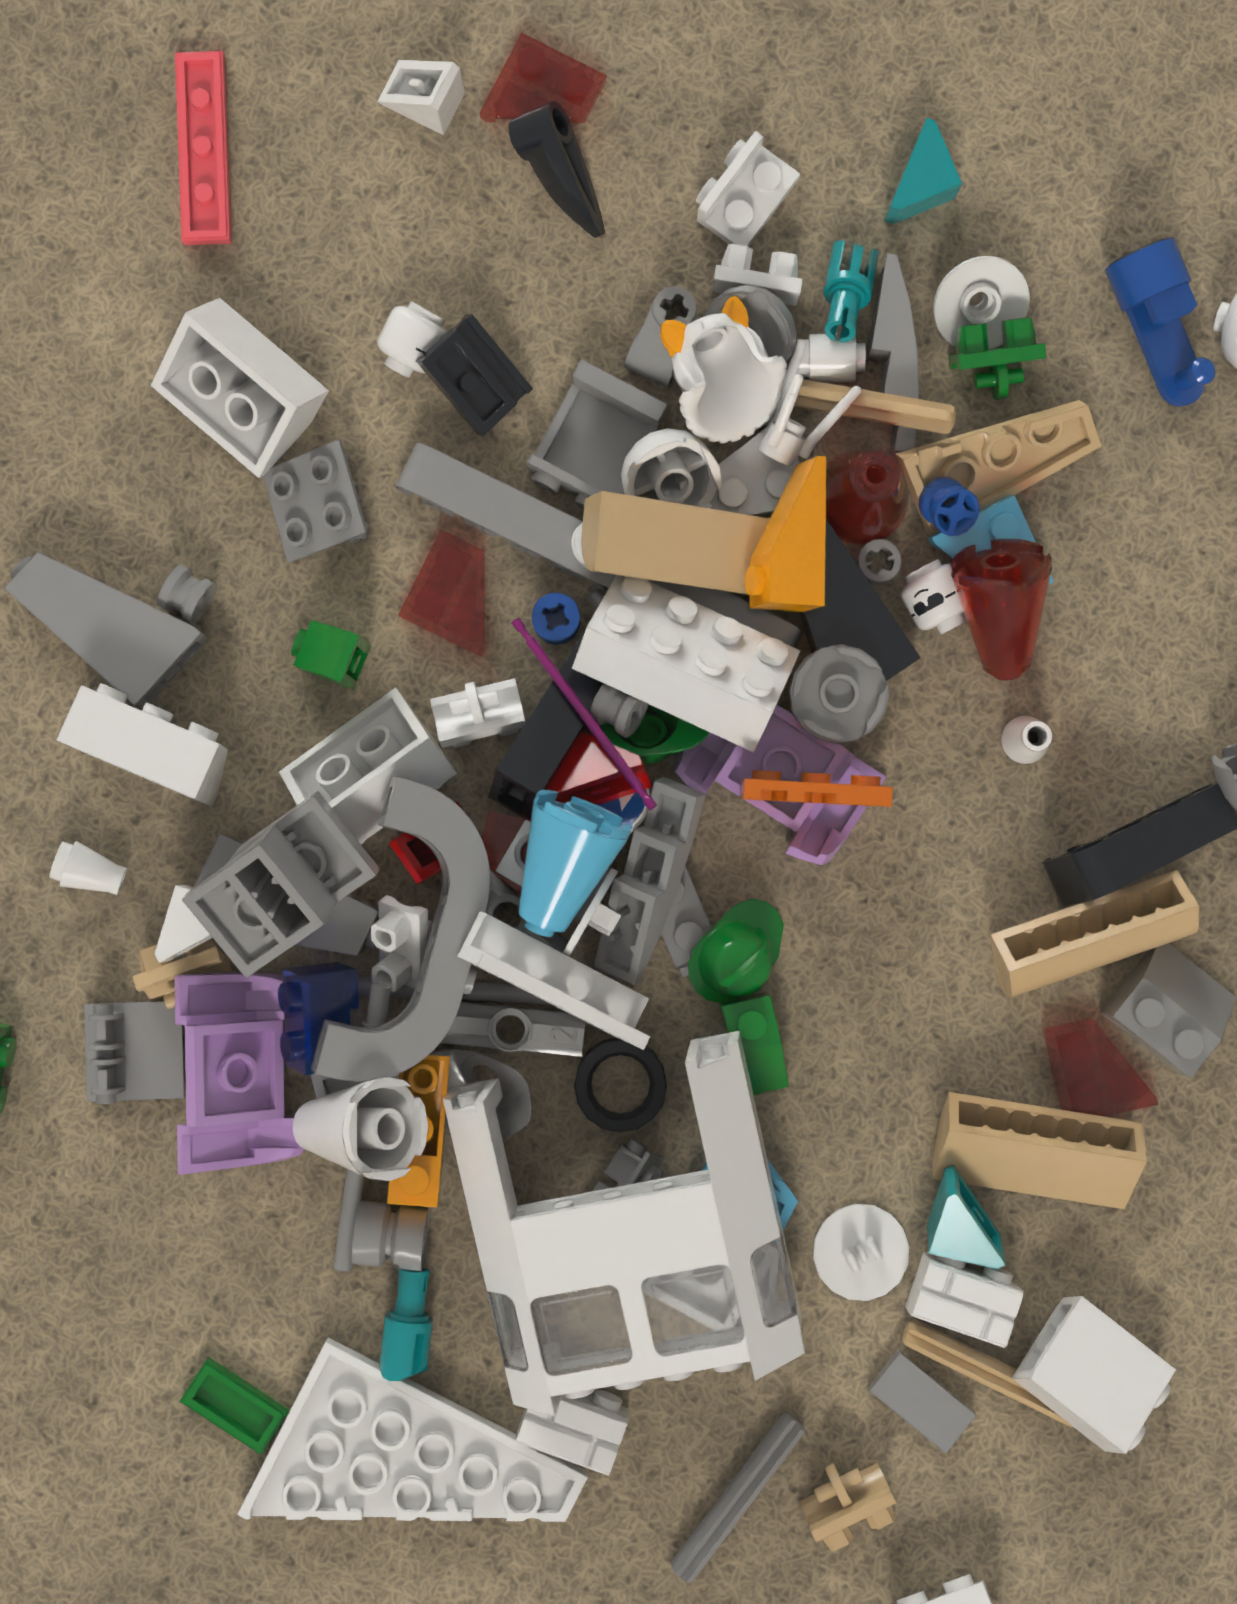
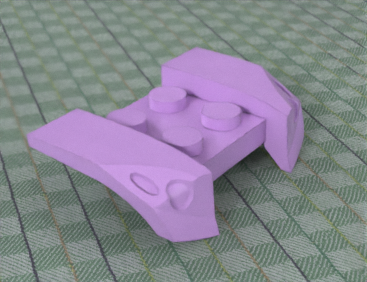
M777 704L754 752L713 733H709L706 739L695 747L677 752L674 758V770L688 787L705 794L715 781L740 797V780L744 778L751 779L752 770L781 771V781L801 782V773L831 774V783L850 784L851 775L881 777V786L886 778L885 775L856 758L855 755L842 745L814 738L801 728L793 714ZM744 799L794 831L786 846L785 854L819 865H824L832 860L867 808V806Z
M241 972L175 975V1025H185L186 1124L177 1125L178 1175L279 1162L302 1154L304 1149L296 1142L293 1134L295 1115H284L283 1020L313 1019L310 1007L298 981L275 973L255 972L247 978Z

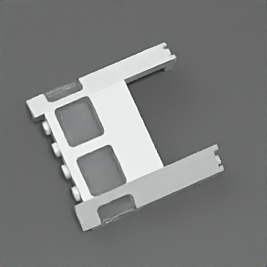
M740 1031L691 1040L685 1060L708 1170L517 1205L496 1113V1107L503 1098L499 1078L451 1087L443 1098L513 1405L555 1416L561 1395L564 1394L567 1398L577 1399L590 1395L598 1388L614 1386L618 1390H628L640 1386L644 1380L664 1377L666 1381H679L690 1377L694 1371L713 1368L716 1372H730L740 1368L745 1362H751L754 1380L756 1381L806 1353L801 1334L802 1315Z

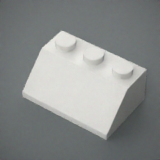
M221 298L185 312L151 383V387L258 478L264 476L307 429L329 392L327 388Z
M102 683L99 684L97 691L82 685L80 686L56 739L57 741L213 807L219 793L228 753L227 748L216 742L219 733L194 722L190 723L188 730L170 723L174 714L149 703H145L142 711L125 704L128 697L127 694Z
M396 687L279 771L297 805L319 791L360 844H363L366 839L383 828L378 826L391 777H401L437 790L457 774L441 748Z

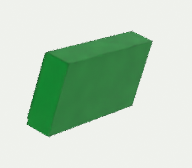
M210 1357L206 1359L179 1401L260 1455L290 1411Z

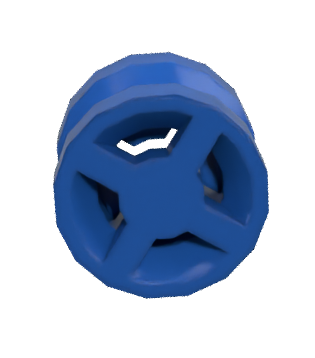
M938 477L930 481L923 488L919 496L918 507L921 515L941 533L948 536H958L967 532L975 524L979 516L980 506L978 498L953 478ZM950 498H951L952 500H954L953 502L949 503L947 506H946V505H943V503H945V502H946L947 500H949Z
M549 593L541 597L534 605L531 614L532 624L538 637L546 643L553 645L565 644L572 640L578 633L581 624L579 609L575 601L561 593Z

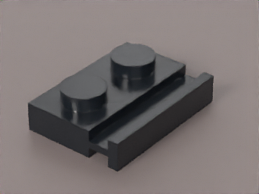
M465 314L453 329L448 330L416 362L475 433L484 436L518 404L517 401L522 396L528 394L533 388L473 314Z

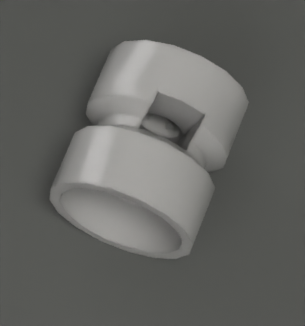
M360 1200L354 1226L352 1264L381 1267L386 1259L392 1260L394 1267L397 1269L422 1271L427 1249L430 1207L401 1205L396 1212H392L390 1205L387 1203Z

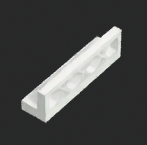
M479 912L457 957L642 1050L645 1049L650 1036L638 1031L635 1027L649 998L484 912Z

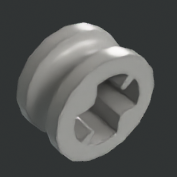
M884 539L868 542L860 550L856 559V563L870 584L883 585L891 581L899 572L902 564L898 548L892 542ZM880 550L885 551L889 555L885 562H891L890 571L881 569L877 574L872 573L868 569L872 562H866L867 554L876 555Z

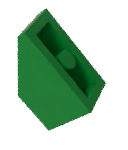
M311 620L308 629L301 628L294 640L291 655L296 657L293 666L354 691L371 645L358 634Z
M762 992L741 997L734 1001L719 1003L726 1033L740 1031L753 1095L789 1087L781 1038L770 994Z

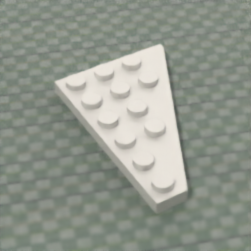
M328 1337L237 1514L244 1519H251L252 1516H286V1520H303L306 1517H318L321 1520H362L363 1517H396V1520L412 1521L418 1517L429 1518L431 1521H472V1518H507L506 1521H524L528 1518H536L542 1522H566L588 1478V1471L569 1461L516 1443L517 1434L408 1378L400 1381L386 1380L381 1375L379 1363Z

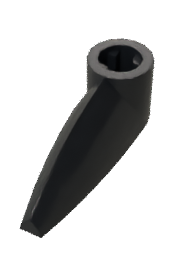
M550 101L511 119L508 130L515 151L523 160L530 162L534 172L554 202L592 237L596 238L605 234L601 211L587 167L569 118L562 106L556 101Z

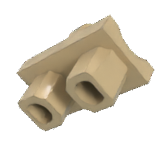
M211 938L187 951V957L176 961L171 960L159 963L155 956L157 945L140 950L141 973L134 975L133 980L138 992L144 991L152 1002L163 998L167 1009L175 1007V975L234 972L229 957L219 949L216 941Z
M832 1463L825 1467L830 1482L815 1488V1494L799 1501L816 1543L823 1540L831 1551H836L849 1545L853 1539L849 1526L865 1518L871 1529L878 1530L893 1523L895 1520L892 1505L896 1504V1501L878 1463L861 1471L856 1468L840 1476L835 1464Z

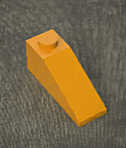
M815 456L796 465L750 558V566L746 570L744 583L746 593L750 595L749 609L805 612L825 606L826 456Z

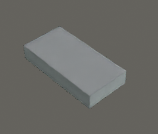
M900 1350L894 1353L868 1386L869 1391L945 1453L948 1452L976 1417L975 1412Z

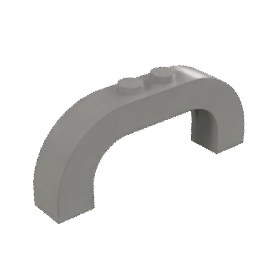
M401 777L390 778L378 826L404 832L419 838L433 851L439 861L442 872L441 895L416 987L407 1007L396 1018L380 1026L356 1027L324 1019L311 1069L317 1075L345 1081L364 1082L371 1081V1079L374 1080V1078L377 1079L378 1077H391L415 1066L425 1059L444 1039L456 1018L463 993L470 994L475 983L477 966L457 956L479 912L485 913L490 891V867L483 840L471 819L454 801L427 785Z

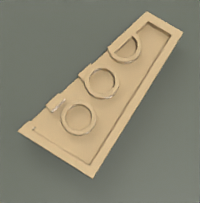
M1077 400L896 453V457L925 530L930 536L939 530L921 515L918 507L919 496L923 488L930 481L938 477H950L957 480L964 488L970 490L978 498L979 510L1008 495L1020 493L1100 448L1102 445L1089 406ZM950 498V499L947 500L945 503H943V505H946V506H947L949 503L953 502L954 500H952V499Z

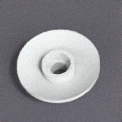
M980 256L966 260L954 267L945 276L937 289L933 304L936 326L946 341L955 346L958 326L986 323L988 349L996 348L1003 344L1001 321L1025 318L1027 316L1030 302L1028 285L1022 273L1007 260L994 256ZM978 292H984V298L980 304L970 305L969 302L973 295Z

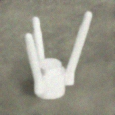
M798 341L795 346L781 388L782 396L777 402L776 411L773 413L758 447L765 455L789 466L793 465L797 456L808 460L815 444L861 393V388L854 386L807 438H804L803 434L806 427L789 418L803 382V376L797 374L805 350V343L803 341Z

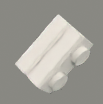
M923 1252L905 1306L909 1314L921 1320L1005 1348L1008 1344L1014 1326V1319L1017 1317L1024 1292L1016 1283L1012 1282L1014 1275L1001 1268L984 1267L983 1272L965 1266L966 1262Z
M595 1390L594 1395L577 1399L567 1398L564 1394L561 1395L555 1416L525 1408L515 1442L609 1476L628 1424V1408L621 1406L622 1399L603 1390Z

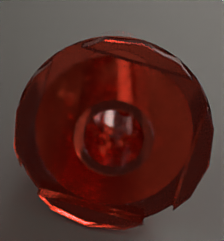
M855 449L835 456L826 464V519L841 541L855 545H864L872 540L888 537L899 527L907 512L909 491L902 471L890 455L882 451Z
M1022 539L991 540V549L976 552L975 544L968 546L954 556L950 564L951 576L982 668L986 673L993 675L998 680L1008 681L1016 679L1026 672L1032 664L1052 571V557L1050 553L1047 556L1043 555V546Z

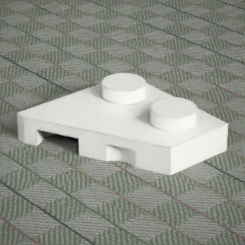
M765 428L719 464L722 484L720 492L716 489L715 496L710 501L711 509L752 516L772 514L796 465L800 464L799 457L797 456L793 465L789 466L762 453L758 447L764 437Z

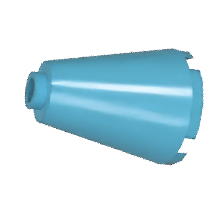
M540 790L537 792L533 802L519 915L526 920L524 926L528 930L542 936L552 937L554 932H565L629 839L633 827L631 824L620 826L622 817L586 800L572 796L571 801L564 804L555 801L558 792Z

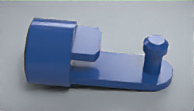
M1165 237L1116 259L1108 265L1105 272L1122 313L1126 312L1160 395L1167 403L1176 407H1183L1199 399L1204 390V385L1212 382L1215 378L1216 369L1211 360L1204 357L1196 358L1180 318L1191 313L1197 306V303L1189 286V283L1192 281L1175 238Z

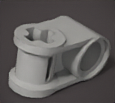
M678 286L667 287L658 293L642 328L639 329L624 364V368L666 387H669L673 380V377H671L673 365L672 358L662 344L660 337L661 324L667 320V313L664 308L672 310L675 304H680L683 306L685 318L677 316L675 321L687 325L696 320L695 299L689 291Z

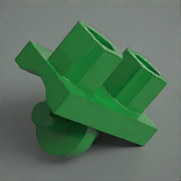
M1031 317L1001 321L1004 347L988 349L986 323L958 326L955 343L956 354L948 355L950 369L958 368V370L989 366L988 373L974 374L973 382L975 389L991 387L992 396L995 400L1006 399L1009 384L1024 382L1023 369L1007 370L1006 364L1046 358L1045 343H1036V334Z

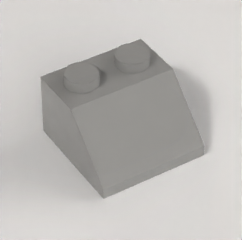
M1167 943L1147 951L1100 1013L1175 1073L1192 1078L1222 1040L1237 997Z

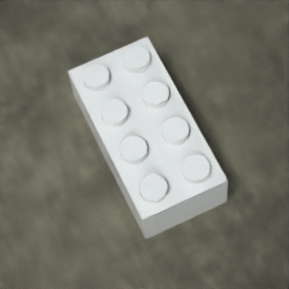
M616 575L586 627L572 669L754 752L776 707L800 650L646 579Z

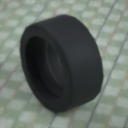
M615 1037L602 1040L586 1052L578 1064L574 1088L577 1104L588 1120L604 1130L622 1133L638 1130L655 1118L664 1104L667 1082L663 1064L651 1048L646 1046L642 1050ZM618 1055L632 1057L640 1062L648 1073L650 1083L648 1095L643 1103L634 1110L624 1113L612 1112L601 1106L595 1098L592 1089L593 1074L599 1064L609 1057Z

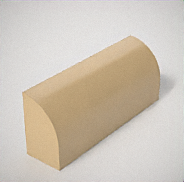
M600 491L586 498L584 503L582 525L583 560L587 569L594 572L748 595L744 583L746 570L750 566V558L770 518Z
M1178 870L1114 891L1103 897L991 934L997 982L1003 993L1008 998H1012L1196 934L1199 929V905Z
M948 1092L938 1123L932 1164V1179L941 1180L945 1168L954 1165L968 1185L1125 1210L1147 1163L1143 1123Z

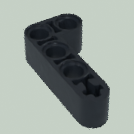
M1214 782L1186 794L1094 841L1067 849L1068 853L1054 859H1045L1042 861V864L1062 906L1091 901L1110 894L1236 830L1237 812L1224 797L1219 784Z

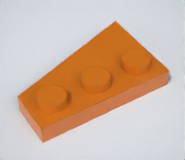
M752 770L751 779L744 778L740 780V799L892 807L893 787L880 786L881 777L851 775L850 784L831 783V774L801 773V782L781 781V771Z

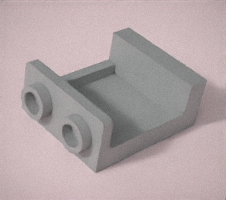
M581 359L572 375L573 383L536 453L534 455L531 454L526 463L528 471L534 473L531 480L535 484L555 494L559 488L577 496L574 503L584 509L585 499L600 491L624 494L621 472L625 457L637 441L651 432L658 431L666 416L667 404Z

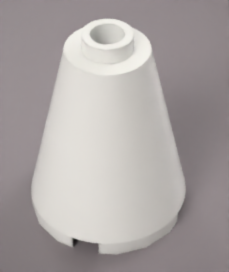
M378 1077L377 1079L374 1078V1080L371 1079V1081L368 1080L304 1103L294 1116L293 1134L296 1142L307 1151L368 1179L392 1181L405 1176L412 1169L407 1167L415 1155L421 1156L426 1146L428 1121L425 1105L420 1097L413 1096L406 1087L410 1086L406 1081L391 1077Z

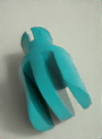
M836 240L832 245L823 295L830 304L828 320L825 324L826 336L834 341L837 326L841 325L839 342H848L856 336L859 310L866 307L871 301L879 251L874 248L871 250L863 275L859 272L864 246L854 243L845 270L839 271L845 244L843 240Z
M423 1267L422 1271L398 1269L399 1277L395 1309L385 1314L379 1365L382 1377L388 1381H400L427 1370L433 1318L429 1317V1313L425 1312L428 1278L430 1276V1269Z

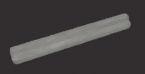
M785 1412L780 1416L674 1557L671 1563L672 1570L682 1580L688 1583L695 1580L805 1433L804 1425L793 1415Z

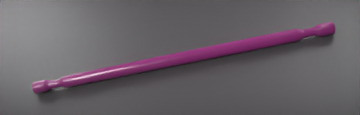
M520 618L513 620L511 624L525 638L528 647L631 787L642 797L645 806L649 811L657 806L656 802L645 792L642 783L535 638L527 632L524 623Z

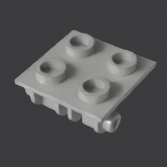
M341 439L274 466L263 476L288 563L348 540L349 544H355L368 539L367 530L370 529L368 522L364 521L360 507L362 498L361 495L356 493L358 484L357 481L352 479L348 465L350 456L348 453H345Z
M164 1001L84 1004L87 1102L113 1104L116 1101L185 1098L183 1025H175V1007L167 1009Z

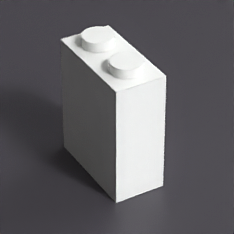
M1083 1296L1064 1297L1057 1305L1012 1379L1103 1451L1126 1454L1129 1450L1134 1449L1142 1440L1146 1431L1144 1423L1151 1411L1159 1407L1167 1398L1171 1388L1168 1383L1176 1369Z

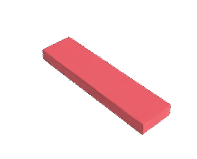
M223 51L175 53L181 241L184 245L231 244L225 55Z

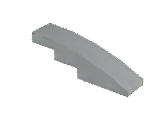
M887 253L880 272L866 360L885 363L881 393L919 399L918 351L911 303L896 254ZM894 425L888 460L898 461L896 453L914 448L916 429Z
M666 777L654 781L651 797L657 806L651 811L647 810L644 826L634 830L624 875L615 878L613 881L608 908L620 914L621 917L610 936L601 933L594 963L595 968L634 986L640 983L676 895L695 837L706 796L705 793Z

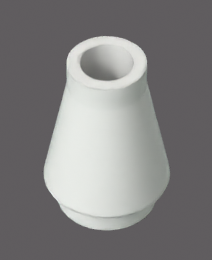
M1019 716L1005 726L1001 738L1002 747L1007 756L1013 761L1022 764L1034 763L1047 752L1052 740V732L1047 724L1034 717ZM1028 731L1036 732L1038 742L1032 745L1028 741Z
M62 841L53 861L49 878L60 881L59 887L109 892L118 895L127 868L117 865L78 841H75L74 845Z

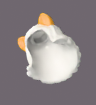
M736 296L730 297L725 302L721 313L701 317L687 325L675 320H666L661 324V341L672 358L674 378L683 391L679 398V403L681 404L680 412L686 419L687 428L700 439L706 438L708 442H735L740 440L743 435L747 437L753 435L757 428L762 427L765 422L770 420L778 406L777 402L782 396L781 388L786 377L787 370L785 368L787 364L782 355L768 358L761 338L755 331L749 328V318L744 304Z

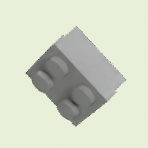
M317 791L243 843L223 868L187 892L182 901L247 978L323 926L337 902L375 877L380 868L320 792Z

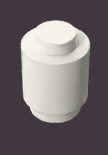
M840 333L836 334L834 341L828 338L826 334H809V339H797V342L803 341L805 343V350L797 374H801L803 379L809 378L811 381L823 383L855 382L856 373L865 372V343H856V336L848 342H839Z

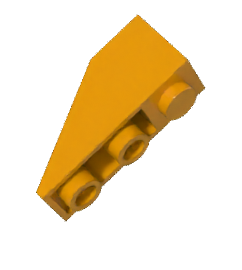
M428 1055L415 1066L399 1073L398 1079L406 1081L410 1085L406 1087L413 1096L420 1097L425 1105L428 1131L426 1146L421 1156L415 1155L407 1167L412 1169L405 1176L389 1181L387 1204L439 1207L446 1121L443 1098L448 1093L450 1056Z

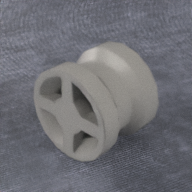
M180 564L170 573L158 594L157 605L167 611L173 609L181 614L182 620L190 625H194L201 619L215 596L217 585L208 579L198 580L193 577L191 569Z
M603 683L594 698L590 714L599 725L608 723L614 726L617 734L627 738L640 725L646 713L648 703Z

